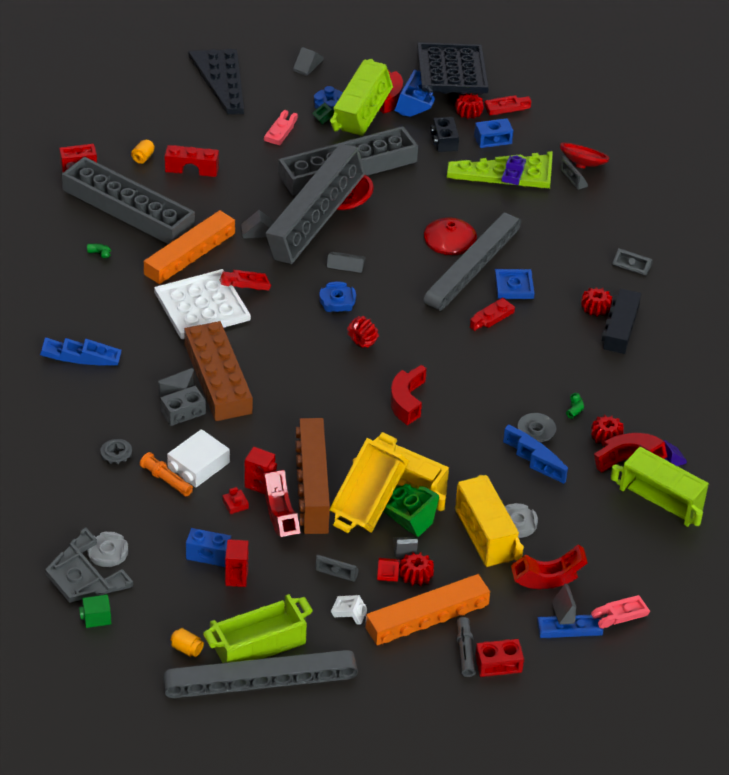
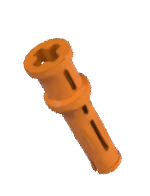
M146 453L140 460L141 468L149 470L155 478L160 477L185 497L189 496L193 491L192 485L169 470L166 463L157 460L153 453Z

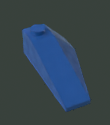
M414 69L400 94L395 111L402 116L411 117L431 109L435 101L433 93L422 91L420 71Z

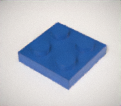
M495 269L498 299H534L535 293L531 269Z

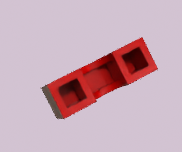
M168 145L165 153V172L182 174L184 165L194 164L199 169V175L217 177L219 150Z

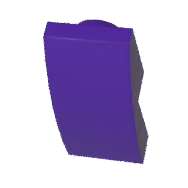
M509 156L501 182L519 185L526 159L520 156Z

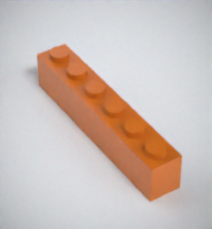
M219 210L144 260V275L160 285L235 234V219Z
M476 574L366 614L365 628L376 646L389 643L399 637L408 636L421 629H427L432 625L446 622L457 616H463L476 609L484 608L489 605L490 590L480 575Z

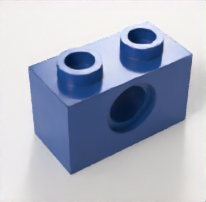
M508 118L476 122L474 137L480 148L512 144L513 129Z
M191 528L186 541V559L225 567L227 540H231V536Z

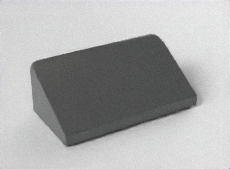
M563 156L561 171L578 190L588 187L587 182L579 171Z
M618 248L612 265L646 276L653 262L650 258Z
M331 251L328 254L327 268L361 273L366 257Z
M321 555L316 556V571L355 582L359 573L357 566Z
M564 584L553 599L552 605L559 624H574L576 604L569 585Z

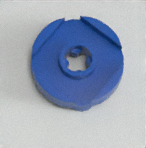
M326 86L314 95L315 108L317 109L325 102L334 111L333 108L343 92L334 89L332 86Z
M339 281L326 284L325 288L320 289L319 301L327 312L351 311L356 302V291L352 286L351 288L347 287V283Z

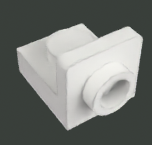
M360 595L338 596L331 613L334 617H353L356 624L359 625L362 624L367 614V607Z

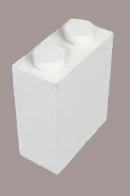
M202 429L167 454L168 468L194 487H198L230 463V449Z

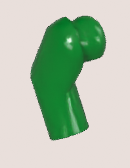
M87 244V253H101L102 258L110 257L111 248L109 246Z
M579 393L570 395L571 408L566 411V415L570 419L574 418L584 409L583 399Z

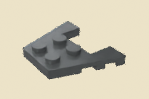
M84 528L78 538L73 539L70 546L64 552H61L45 569L46 576L69 603L82 600V598L99 596L133 587L132 579L123 569L104 579L82 554V552L97 545V539L87 528Z

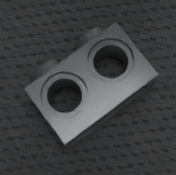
M196 385L160 397L161 412L170 426L206 414V400Z

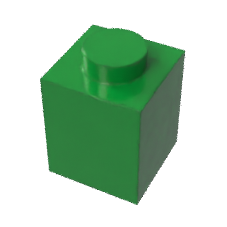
M108 595L82 598L83 607H79L80 619H85L86 628L111 624Z

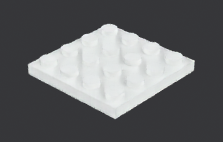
M223 269L154 287L155 295L181 339H184V328L221 321L224 328L250 320V313L232 285L229 287L221 285L219 279L224 271Z

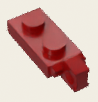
M514 95L484 101V106L489 116L531 108V98L529 96L517 98Z
M233 270V272L223 271L219 279L221 285L228 287L232 285L234 287L268 291L271 287L265 273Z
M501 298L477 312L470 319L469 327L474 331L482 326L489 328L513 314L515 306Z

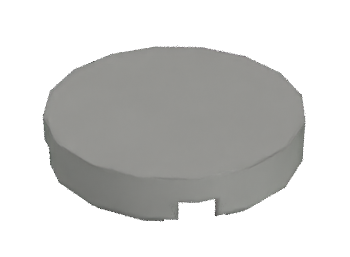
M518 503L505 506L519 532L518 538L528 537L537 529L538 516L533 509L530 510L527 505Z
M102 532L99 536L95 537L97 545L87 550L90 561L95 565L113 567L125 561L128 556V543L121 534Z

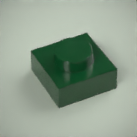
M324 102L312 114L323 125L333 116L334 112Z

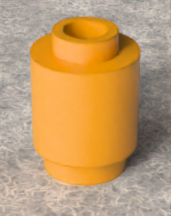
M147 139L140 141L131 151L133 160L137 163H144L153 154L154 144Z
M184 628L175 630L171 636L172 647L189 657H197L203 649L204 642L201 641V638Z

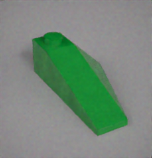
M410 484L397 485L383 512L405 530L419 537L433 524L439 495L423 486L414 488Z

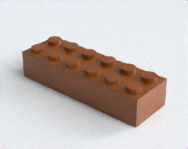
M221 321L184 328L185 347L214 420L220 421L252 414L253 397Z
M300 418L299 427H296V438H299V440H295V451L299 453V455H296V467H300V469H297V481L301 482V484H298V496L302 497V499H299V511L303 512V514H300V526H304V534H329L330 503L324 419Z

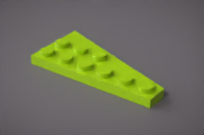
M553 151L547 152L546 155L532 153V156L527 157L511 155L526 159L524 171L519 182L520 186L550 188ZM509 156L495 157V160L489 161L483 158L479 162H471L470 160L449 162L447 178L509 185L510 183L501 182Z

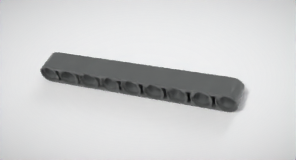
M504 212L427 291L424 297V304L442 311L514 236L520 228L521 219Z
M350 650L173 668L163 673V681L167 697L181 698L346 680L354 678L358 674L354 653Z

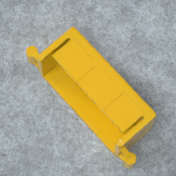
M384 432L374 441L366 438L330 507V511L335 514L334 527L346 533H349L355 526L370 533L373 532L409 463L403 455L395 452L396 438ZM379 440L392 445V448L389 449L379 444ZM339 517L352 523L351 526L339 520Z
M379 440V444L389 449L392 448V445ZM396 445L395 452L403 455L409 461L397 485L410 484L414 488L423 486L439 495L436 510L443 511L446 502L449 467Z
M479 475L476 478L458 482L455 511L484 565L489 567L514 559L518 561L522 558L524 546L518 538L519 532L488 476Z

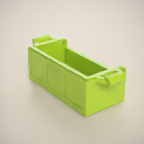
M364 59L333 108L334 114L330 122L334 131L341 129L342 131L361 136L365 134L393 88L386 64L374 62L373 59Z
M639 447L624 463V467L617 464L612 466L611 480L620 486L619 490L624 491L628 487L634 493L684 519V525L687 527L690 524L695 526L701 524L708 482L642 447ZM620 471L622 472L621 480L619 479Z
M290 594L285 595V603L282 600L218 623L212 620L210 621V629L206 630L203 635L210 648H215L222 663L264 659L306 644L307 623L304 618L310 615L313 610L305 597L291 598ZM296 603H299V604H300V606H301L302 610L304 611V613H301V612H300V610L298 609Z

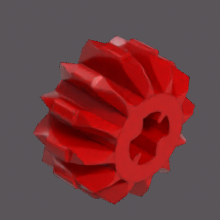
M472 93L464 94V96L459 95L455 105L457 114L461 115V118L467 117V119L480 117L484 109L482 98L478 97V95H472Z
M589 288L582 295L581 307L584 309V312H589L590 316L593 314L597 317L599 314L605 316L610 311L613 301L612 296H610L609 291H604V288Z
M358 316L347 327V334L356 345L359 344L361 348H368L379 337V330L370 319L367 320L365 316Z
M605 414L603 417H597L591 426L592 438L595 439L596 443L601 442L602 446L605 445L604 441L624 434V426L619 418L614 419L613 416L607 417Z
M412 552L411 556L405 554V557L400 562L399 574L403 578L404 583L411 582L412 586L418 584L421 587L423 583L428 584L434 575L433 561L430 560L429 555L423 556L422 552L419 554Z

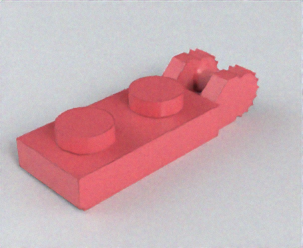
M284 110L280 118L275 121L265 134L264 141L280 146L293 129L298 114L292 113L288 121L286 120L288 111Z
M637 595L606 603V605L594 609L591 615L595 619L601 618L606 614L608 615L598 622L599 627L604 629L612 624L615 625L648 616L650 610L642 598Z

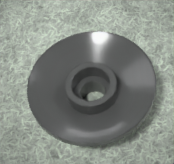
M541 413L526 414L518 421L517 428L539 442L550 440L556 433V424L553 419Z

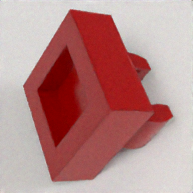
M237 487L229 489V493L223 495V502L230 514L249 509V503L245 495Z
M379 558L377 580L398 582L400 559Z

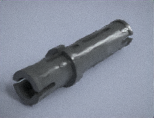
M461 617L457 620L458 635L456 637L460 647L461 673L465 677H471L476 673L472 648L474 637L471 633L469 618Z

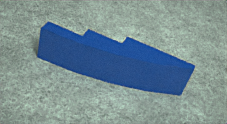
M45 337L40 355L77 364L118 365L122 350L89 339H85L84 343L65 338L64 343Z
M509 424L504 431L503 442L516 448V455L530 461L531 469L564 484L567 479L568 467L542 443Z

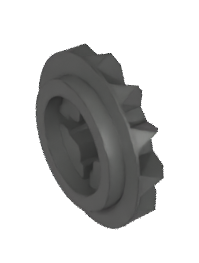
M123 439L109 440L102 445L100 450L103 460L109 461L110 464L117 462L119 465L120 461L126 462L132 456L131 444ZM115 449H117L119 454L116 455L114 453Z

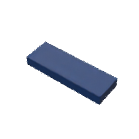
M576 615L574 624H559L556 616L537 618L540 638L603 635V628L601 629L598 625L601 618L595 619L592 615Z

